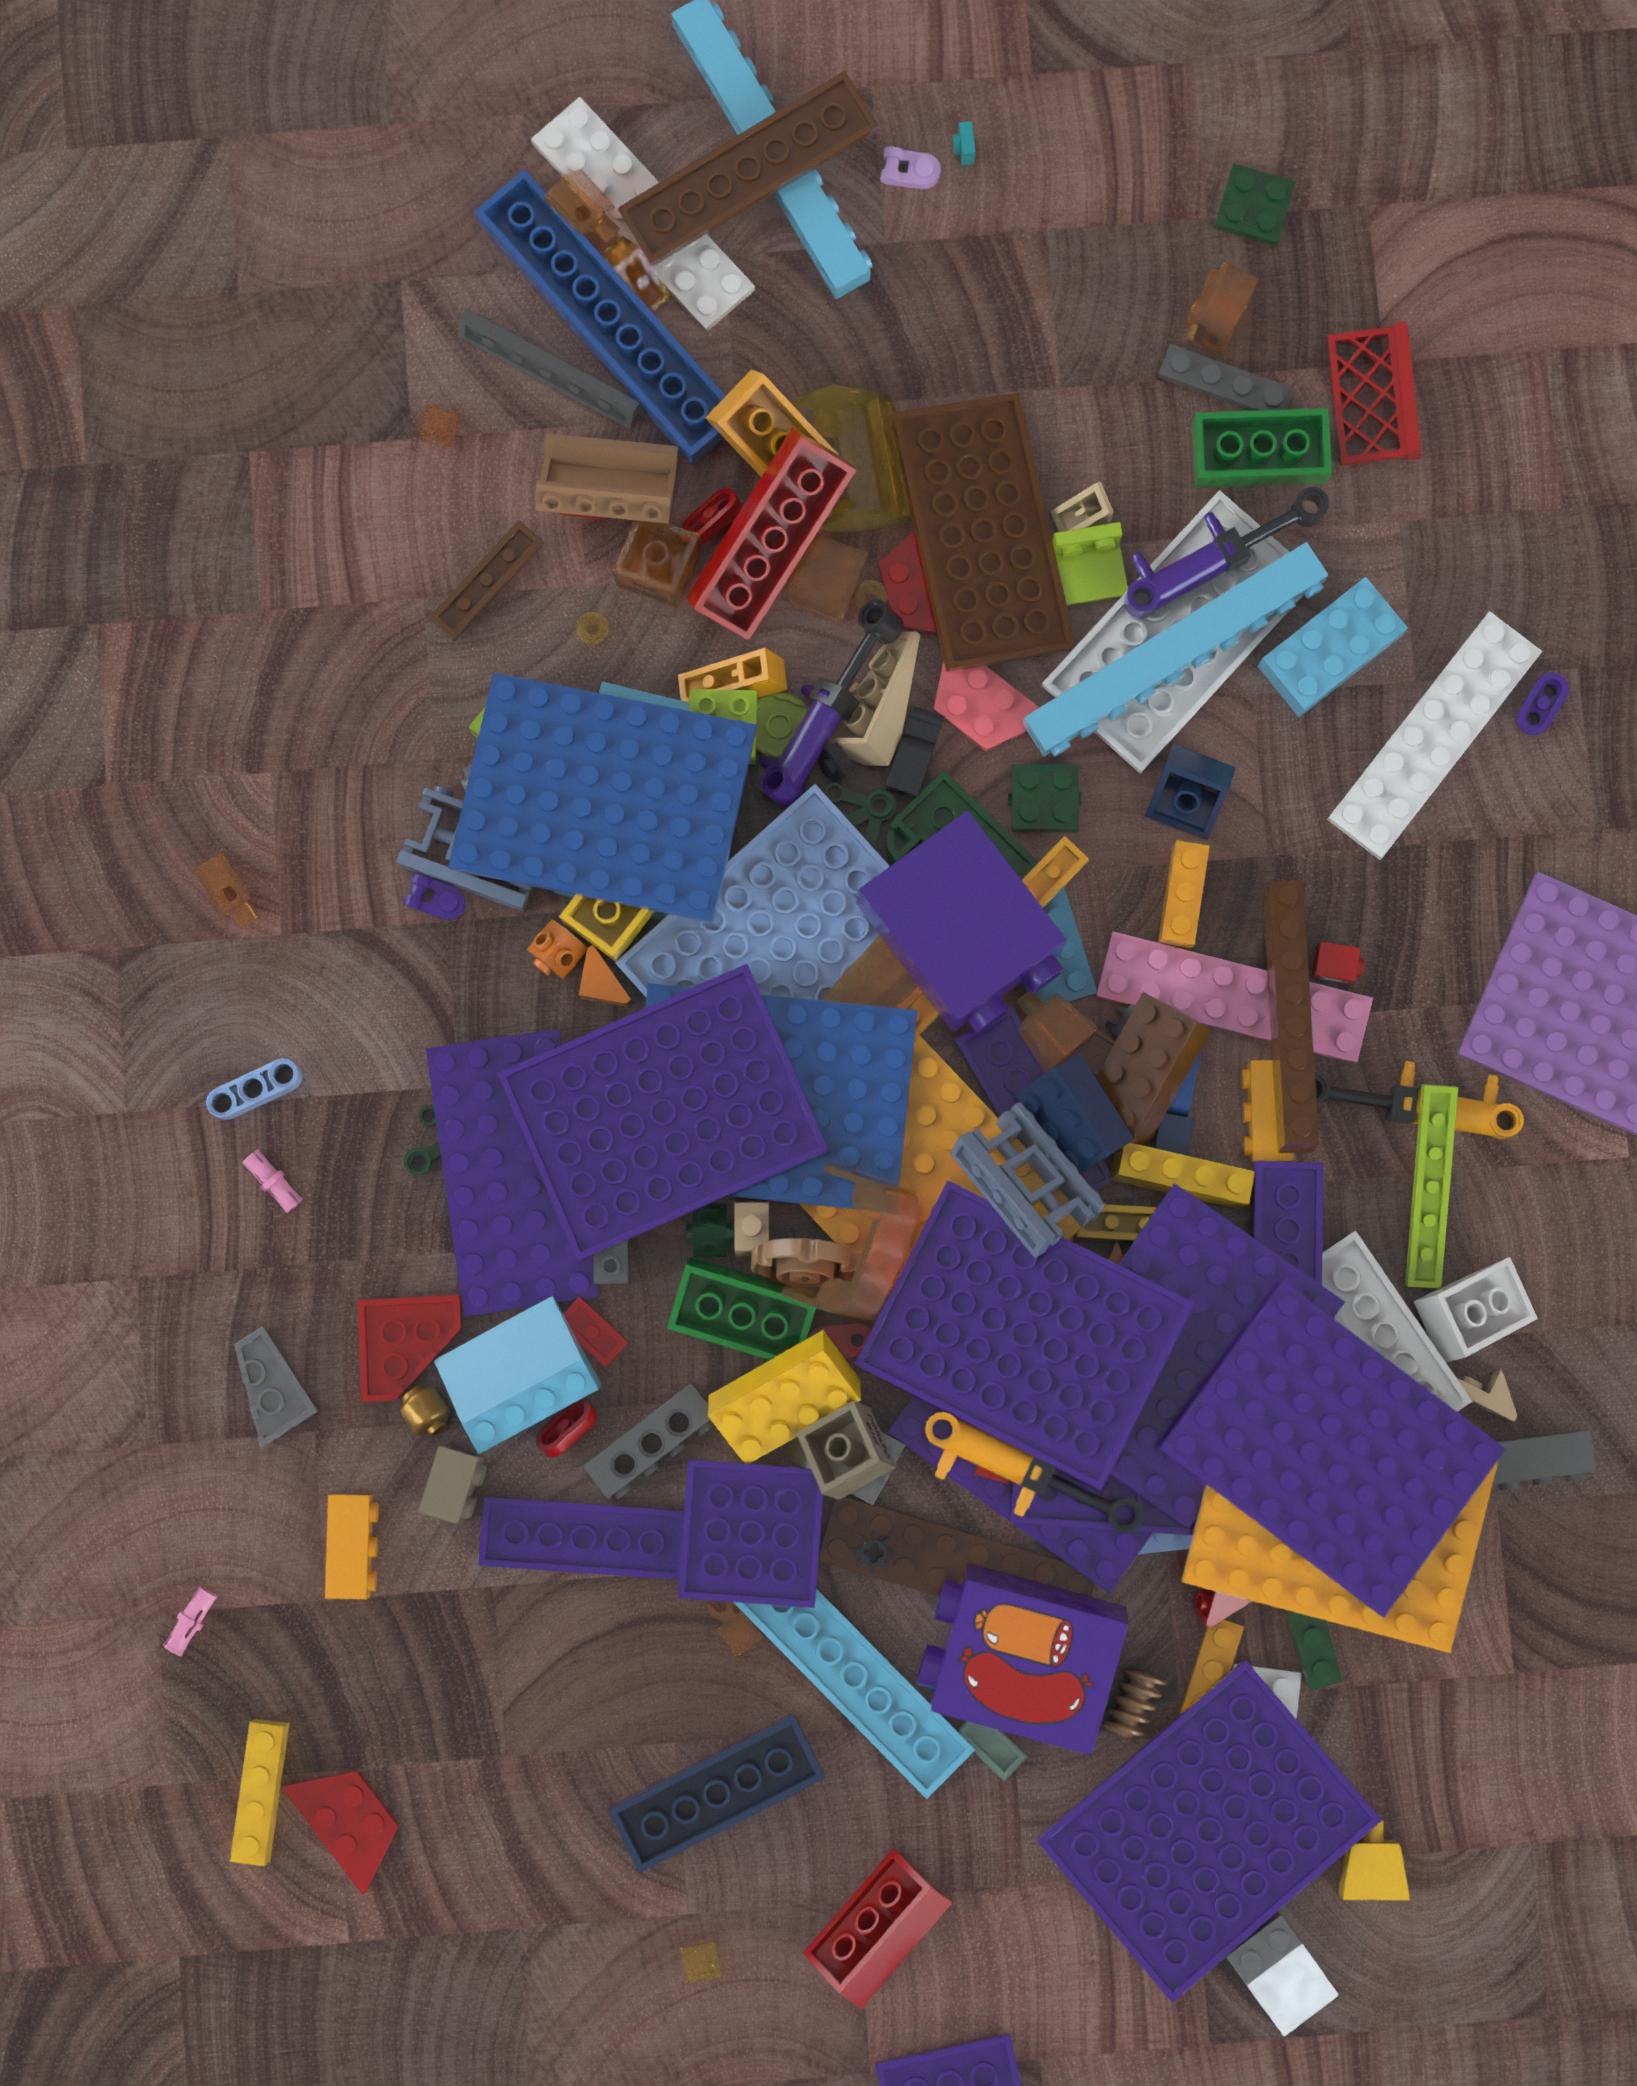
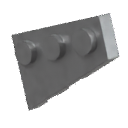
M261 1326L234 1344L243 1383L246 1386L250 1402V1411L258 1434L260 1449H263L319 1412V1410L265 1326Z

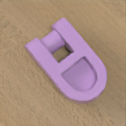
M894 146L885 147L883 159L886 161L885 169L881 170L880 176L882 183L909 188L929 189L939 181L941 173L940 163L933 155L906 151ZM899 164L908 165V172H899Z

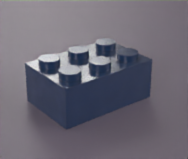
M1080 1053L1055 1066L1015 1094L1026 1110L1034 1115L1036 1122L1045 1133L1054 1139L1057 1147L1069 1162L1077 1167L1079 1174L1134 1140V1137Z

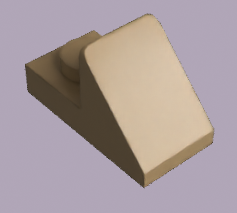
M1502 1370L1494 1371L1485 1392L1481 1390L1483 1384L1470 1377L1464 1376L1463 1380L1458 1379L1473 1401L1471 1402L1472 1404L1508 1422H1515L1517 1413Z

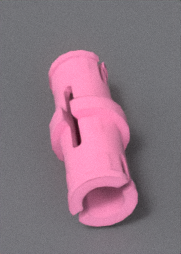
M259 1149L251 1153L242 1162L262 1184L260 1188L264 1192L268 1191L286 1213H289L303 1200L283 1178L285 1174L281 1170L277 1171Z
M198 1586L184 1612H179L177 1616L179 1620L163 1646L170 1652L182 1656L195 1632L202 1629L204 1625L202 1621L218 1596L210 1590Z

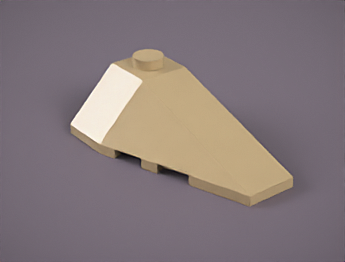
M902 632L892 643L882 645L870 661L869 668L871 670L860 684L855 682L849 689L852 695L860 701L849 721L841 719L825 749L837 741L847 757L862 765L889 766L902 737L920 640L918 632Z

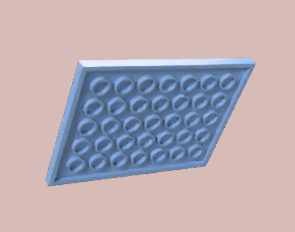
M816 784L809 788L727 862L714 923L669 914L615 962L645 997L647 996L648 983L692 988L748 964L761 995L869 1006L907 973L906 969L856 904L858 889L890 866Z

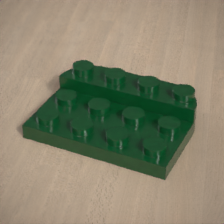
M945 771L940 773L896 816L890 825L885 843V851L893 865L963 813L969 811L1021 880L1039 862Z

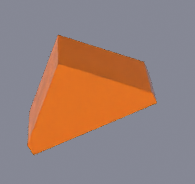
M591 945L587 948L579 997L584 1000L624 1007L630 1006L632 1000L596 948Z

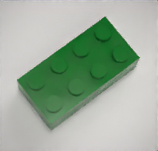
M1329 408L1197 412L1193 417L1191 431L1194 488L1326 484L1332 474Z
M689 1257L667 1329L771 1360L807 1339L820 1296Z

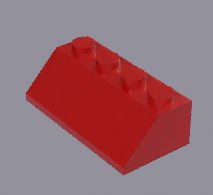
M893 1848L803 1954L840 1995L862 2009L950 1907L952 1902L926 1876Z

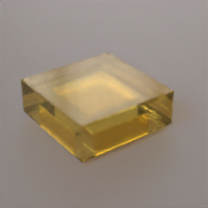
M716 1941L681 1948L687 1984L720 1978L722 1976Z

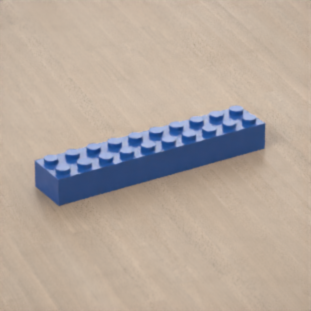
M525 169L474 211L478 225L622 388L640 402L639 407L674 446H678V451L691 466H694L725 439L705 417L726 395Z

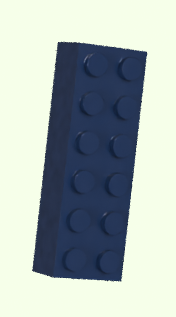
M793 1712L611 1805L608 1811L638 1872L641 1873L823 1780L825 1773Z

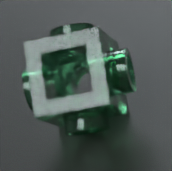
M709 1204L693 1211L692 1223L686 1224V1244H693V1258L727 1257V1243H734V1223H727V1204Z

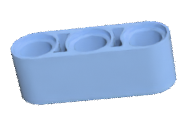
M289 1059L275 1060L212 1090L206 1099L207 1109L212 1115L222 1120L236 1118L298 1088L302 1082V1070ZM286 1066L293 1069L291 1081L285 1084L279 1083L277 1078L279 1070ZM252 1081H260L263 1087L261 1094L256 1098H249L247 1095V1087ZM223 1095H229L232 1101L230 1109L223 1113L218 1112L216 1108L218 1098Z

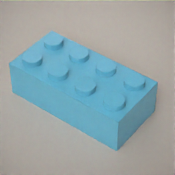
M1364 577L1263 657L1257 667L1297 716L1301 717L1398 640L1408 627L1367 577Z

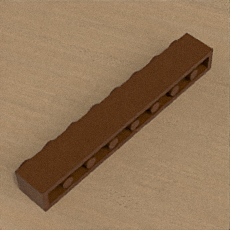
M1269 881L1263 891L1278 1153H1312L1319 1144L1303 881Z

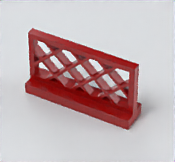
M1407 321L1394 323L1392 327L1328 335L1341 466L1406 457L1408 460L1421 459ZM1388 336L1389 348L1381 358L1367 348L1374 338ZM1366 339L1363 344L1357 341ZM1351 342L1359 349L1346 362L1336 354L1335 343ZM1362 352L1377 362L1366 376L1352 366ZM1389 355L1391 359V366L1385 362ZM1337 362L1343 366L1339 373ZM1380 366L1392 373L1393 378L1384 390L1370 380ZM1348 370L1362 380L1351 394L1341 388L1339 380ZM1366 384L1380 394L1370 408L1355 398ZM1393 387L1394 397L1388 394ZM1341 394L1347 398L1343 404L1341 403ZM1384 398L1396 406V412L1388 422L1373 412ZM1351 402L1365 412L1355 426L1343 419V412ZM1369 416L1384 426L1373 440L1358 430ZM1396 419L1398 430L1391 426ZM1344 426L1350 430L1346 437L1344 432ZM1389 430L1399 438L1400 449L1385 451L1377 445V442ZM1354 434L1369 444L1362 454L1347 456L1346 444ZM1373 448H1374L1376 451H1378V452H1375V453H1369Z

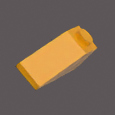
M767 648L758 649L678 675L681 701L688 703L691 689L757 690V699L788 690L784 659Z

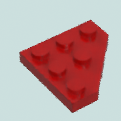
M460 1295L357 1300L361 1402L397 1401L461 1331Z

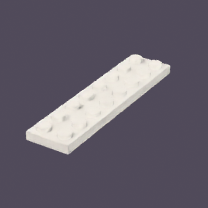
M581 97L576 99L531 138V142L706 333L755 291L753 283L707 234L655 266H651L621 216L618 207L659 182Z
M1489 611L1327 820L1381 860L1542 653V650Z

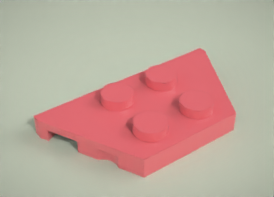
M943 661L933 712L945 716L944 720L985 752L1009 739L1012 740L1021 736L1027 731L1022 724L1024 717L1040 707L987 666L946 672Z

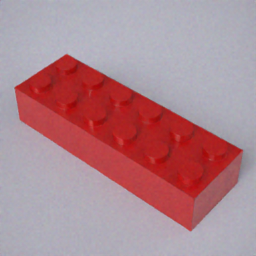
M792 427L687 595L686 599L692 608L749 641L856 472V469L850 462Z

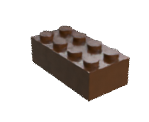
M1145 992L1141 994L1096 1079L1134 1137V1140L1131 1142L1148 1147L1212 1029Z

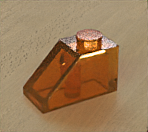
M623 235L601 253L602 257L651 312L655 311L671 297V294L640 247Z

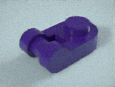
M414 872L411 880L413 886L410 894H406L403 905L448 921L456 920L463 915L467 903L465 896L459 889ZM426 889L435 892L431 903L422 900Z

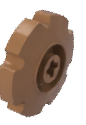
M801 1238L767 1241L766 1244L757 1245L752 1249L751 1271L754 1274L761 1275L762 1279L783 1285L810 1288L844 1285L845 1282L855 1281L859 1278L861 1256L857 1252L850 1251V1247L834 1242Z

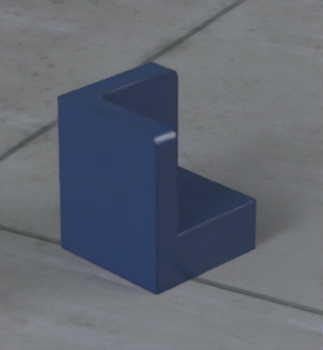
M1165 1114L1158 1127L1155 1148L1188 1156L1195 1119Z

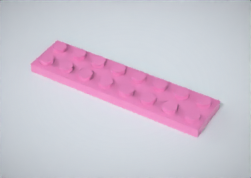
M1112 932L1096 998L1135 1007L1141 994L1145 992L1198 1022L1205 1023L1206 1026L1271 1042L1268 974L1266 970ZM1309 982L1313 1052L1356 1064L1373 998Z

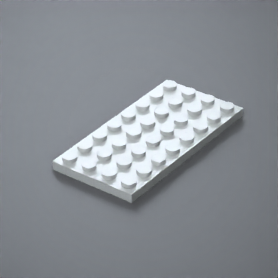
M1219 490L1150 567L1156 573L1211 543L1214 537L1204 519V516L1209 512L1214 513L1225 531L1235 527L1240 537L1261 526ZM1270 536L1248 548L1251 556L1243 566L1228 574L1225 572L1155 610L1152 615L1143 619L1135 618L1126 611L1124 606L1126 591L1042 683V687L1055 698L1288 554L1289 551ZM1138 592L1133 596L1135 602L1139 605L1145 606L1151 603L1150 597L1144 592ZM1301 597L1294 601L1295 604L1301 599ZM1277 612L1266 618L1268 624L1252 634L1248 629L1238 636L1240 641L1231 648L1223 651L1219 647L1210 653L1212 658L1196 669L1193 665L1187 667L1182 671L1184 676L1173 684L1166 686L1165 682L1155 687L1154 691L1156 693L1140 704L1137 700H1134L1126 705L1127 711L1117 719L1110 721L1107 717L1097 723L1099 729L1094 733L1141 774L1287 613L1279 616Z

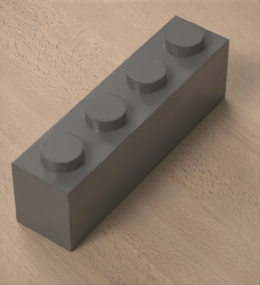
M1590 1430L1496 1441L1506 1449L1498 1461L1493 1485L1499 1484V1490L1520 1488L1519 1481L1532 1480L1533 1486L1554 1483L1553 1477L1566 1475L1567 1481L1587 1479L1586 1472L1596 1471Z

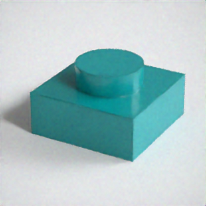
M972 121L959 122L958 134L952 135L954 155L960 154L961 166L972 165L975 160Z

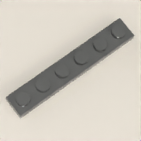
M466 309L460 317L459 338L629 430L635 423L640 402L635 400L630 394L612 388L605 384L602 379L590 376L577 369L571 362L562 361L548 353L543 347L525 341L515 332L508 329L505 330L490 322L484 315L475 314Z

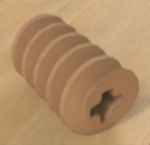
M1136 1668L1135 1670H1124L1123 1674L1130 1680V1683L1118 1684V1687L1125 1695L1113 1696L1112 1699L1120 1707L1119 1709L1108 1708L1107 1712L1114 1718V1721H1103L1102 1725L1110 1733L1140 1746L1133 1736H1144L1145 1731L1138 1724L1150 1723L1151 1721L1144 1713V1710L1155 1711L1156 1706L1149 1698H1160L1162 1695L1154 1686L1166 1685L1167 1682Z

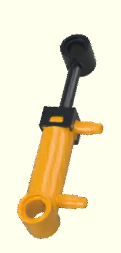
M1411 1061L1405 1062L1400 1085L1390 1087L1389 1096L1329 1086L1327 1078L1315 1071V1084L1319 1088V1093L1316 1097L1317 1105L1330 1099L1387 1109L1385 1121L1418 1124L1421 1091L1419 1088H1413L1415 1063ZM1489 1075L1485 1084L1483 1101L1462 1097L1457 1098L1455 1130L1492 1136L1497 1139H1506L1517 1134L1522 1129L1524 1116L1521 1110L1513 1104L1496 1103L1499 1088L1498 1076ZM1500 1112L1506 1113L1511 1119V1126L1508 1130L1501 1129L1497 1124L1496 1118Z
M936 1413L926 1423L925 1433L929 1442L944 1449L937 1465L936 1477L942 1480L945 1479L956 1457L959 1456L1019 1484L1023 1488L1016 1501L1014 1513L1021 1517L1024 1516L1026 1509L1029 1508L1035 1493L1043 1496L1046 1487H1050L1105 1513V1518L1108 1519L1111 1527L1117 1531L1124 1533L1133 1532L1142 1524L1144 1517L1143 1509L1133 1499L1113 1498L1110 1501L1053 1474L1056 1467L949 1413ZM942 1419L947 1420L952 1426V1434L945 1440L937 1439L932 1432L933 1424ZM1122 1505H1128L1134 1511V1520L1128 1525H1121L1116 1520V1511Z

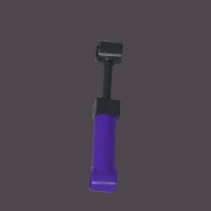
M1310 486L1304 488L1299 492L1290 511L1240 537L1235 527L1225 531L1214 513L1209 512L1204 516V519L1214 537L1213 541L1156 573L1153 572L1141 552L1134 553L1131 558L1142 579L1136 580L1130 585L1124 599L1126 611L1135 618H1147L1155 610L1225 572L1228 574L1243 566L1251 556L1248 548L1295 522L1303 527L1317 525L1321 522L1329 508L1327 494L1318 487ZM1302 502H1314L1318 507V512H1306ZM1138 592H1144L1150 597L1151 603L1145 606L1139 605L1135 602L1133 596Z
M881 599L870 600L861 608L858 621L866 634L838 681L833 683L820 677L815 686L804 684L801 687V693L810 698L813 703L779 759L766 755H761L758 758L759 764L766 768L760 776L759 787L761 791L782 808H788L804 794L805 786L803 783L841 719L849 721L860 701L848 691V688L877 641L881 644L892 643L902 633V618Z

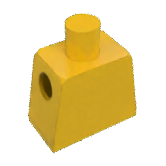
M1383 1820L1370 1830L1363 1839H1360L1344 1853L1338 1890L1339 1896L1343 1900H1409V1890L1400 1843L1396 1840H1384Z

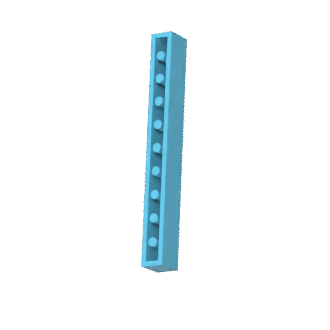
M693 0L671 13L673 28L737 135L776 112L771 105L774 101L769 89L765 84L759 85L755 78L757 71L749 57L743 58L738 50L741 47L740 42L732 29L727 31L722 23L724 20L723 13L716 2L711 4L709 0ZM815 168L773 195L835 299H838L870 281V268L873 266L867 253L864 250L859 251L853 241L856 240L851 226L848 222L842 223L838 217L839 208L832 195L826 196L820 187L823 182Z
M1305 542L1025 716L1022 724L1043 757L1051 752L1053 756H1057L1071 746L1068 741L1078 735L1082 739L1088 737L1099 729L1097 723L1107 717L1110 721L1117 719L1127 711L1126 705L1134 700H1137L1140 704L1156 693L1154 691L1155 687L1165 682L1166 686L1173 684L1184 676L1182 671L1187 667L1193 665L1196 669L1212 658L1210 653L1219 647L1223 651L1231 648L1240 641L1238 638L1240 634L1248 629L1251 634L1260 630L1268 624L1266 618L1276 612L1279 616H1282L1296 606L1294 601L1305 595L1309 599L1324 589L1322 583L1328 577V573L1309 544Z

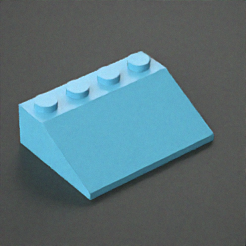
M554 1296L541 1301L434 1360L458 1417L478 1454L593 1393L602 1385Z

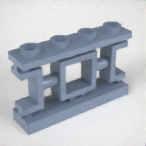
M435 786L433 790L424 788L423 798L418 808L420 811L433 816L422 844L406 838L404 848L400 850L396 860L398 866L525 913L529 902L528 897L532 892L533 886L508 881L510 886L519 889V892L477 878V875L450 870L447 866L414 855L415 851L428 855L433 840L436 839L450 845L445 857V861L449 863L457 828L453 832L439 827L444 811L439 807L433 806V802L460 812L463 801L453 798V792L439 786Z
M1018 1102L1013 1105L1009 1112L1007 1110L1002 1113L996 1123L1003 1133L988 1141L978 1128L972 1131V1133L968 1131L959 1137L949 1154L1032 1256L1036 1258L1043 1254L1050 1245L1056 1244L1063 1235V1231L1056 1224L1057 1222L1071 1214L1078 1224L1083 1227L1087 1222L1090 1223L1096 1219L1104 1208V1203L1097 1191L1091 1188L1079 1174L1077 1167L1069 1162L1059 1150L1054 1139L1048 1136L1036 1122L1034 1115ZM1016 1137L1027 1148L1021 1153H1018L1010 1144ZM997 1149L1007 1160L1000 1167L989 1155ZM1027 1162L1046 1184L1033 1193L1026 1188L1013 1172ZM1059 1189L1069 1200L1063 1206L1052 1195ZM1039 1202L1050 1213L1043 1219L1032 1207Z

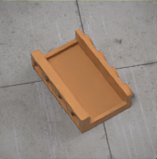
M546 433L544 462L540 480L536 483V510L669 524L677 476L678 446Z

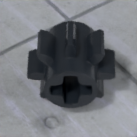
M874 1530L872 1538L868 1540L863 1535H859L863 1543L861 1548H852V1552L862 1556V1559L856 1565L860 1567L867 1563L870 1565L869 1570L871 1574L874 1573L875 1566L880 1564L887 1570L888 1565L884 1561L886 1556H895V1552L887 1551L885 1547L891 1539L888 1537L883 1541L878 1540L877 1530ZM871 1543H877L878 1549L883 1550V1555L877 1556L876 1561L872 1562L869 1555L864 1554V1549H869Z

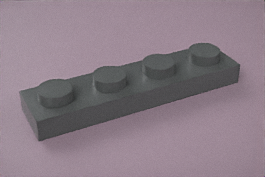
M1172 344L1168 347L1158 374L1160 379L1249 411L1286 410L1294 388Z

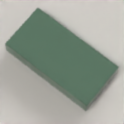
M965 1721L957 1729L958 1733L975 1749L974 1752L1003 1781L1028 1758L1001 1730Z

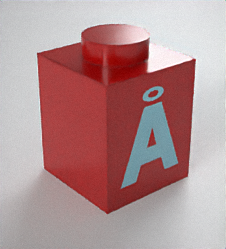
M1320 942L1315 948L1311 979L1346 985L1353 984L1356 981V977L1361 978L1363 973L1364 958L1359 957L1361 948Z

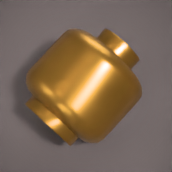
M419 1385L404 1395L400 1413L415 1435L423 1436L429 1434L431 1437H434L447 1428L446 1421L451 1414V1410L435 1387Z

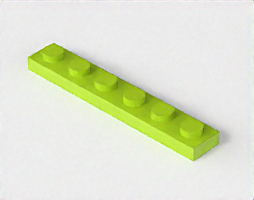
M1422 1084L1405 1277V1285L1408 1287L1441 1289L1458 1098V1087L1453 1085Z

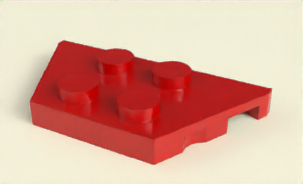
M914 530L878 562V567L889 606L902 618L903 629L909 631L918 630L925 634L937 636L938 632Z
M359 1770L286 1785L283 1788L285 1793L363 1895L369 1889L388 1846L399 1827L398 1822Z

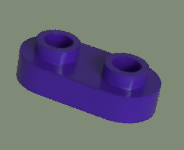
M1546 673L1535 682L1516 715L1517 726L1523 733L1536 736L1543 733L1550 726L1568 696L1569 686L1563 676L1558 673ZM1546 686L1554 689L1555 694L1553 697L1545 694L1544 688ZM1529 714L1537 717L1538 723L1536 725L1528 722L1527 716Z

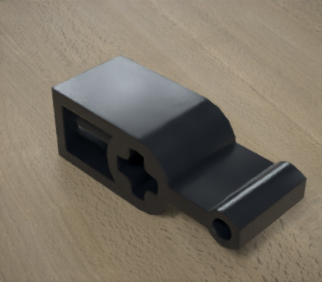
M915 706L912 707L886 783V790L913 800L919 795L945 716Z

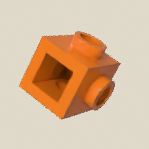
M551 919L546 927L536 935L527 951L536 958L533 965L545 975L549 976L553 972L561 979H564L575 968L588 947L569 930Z

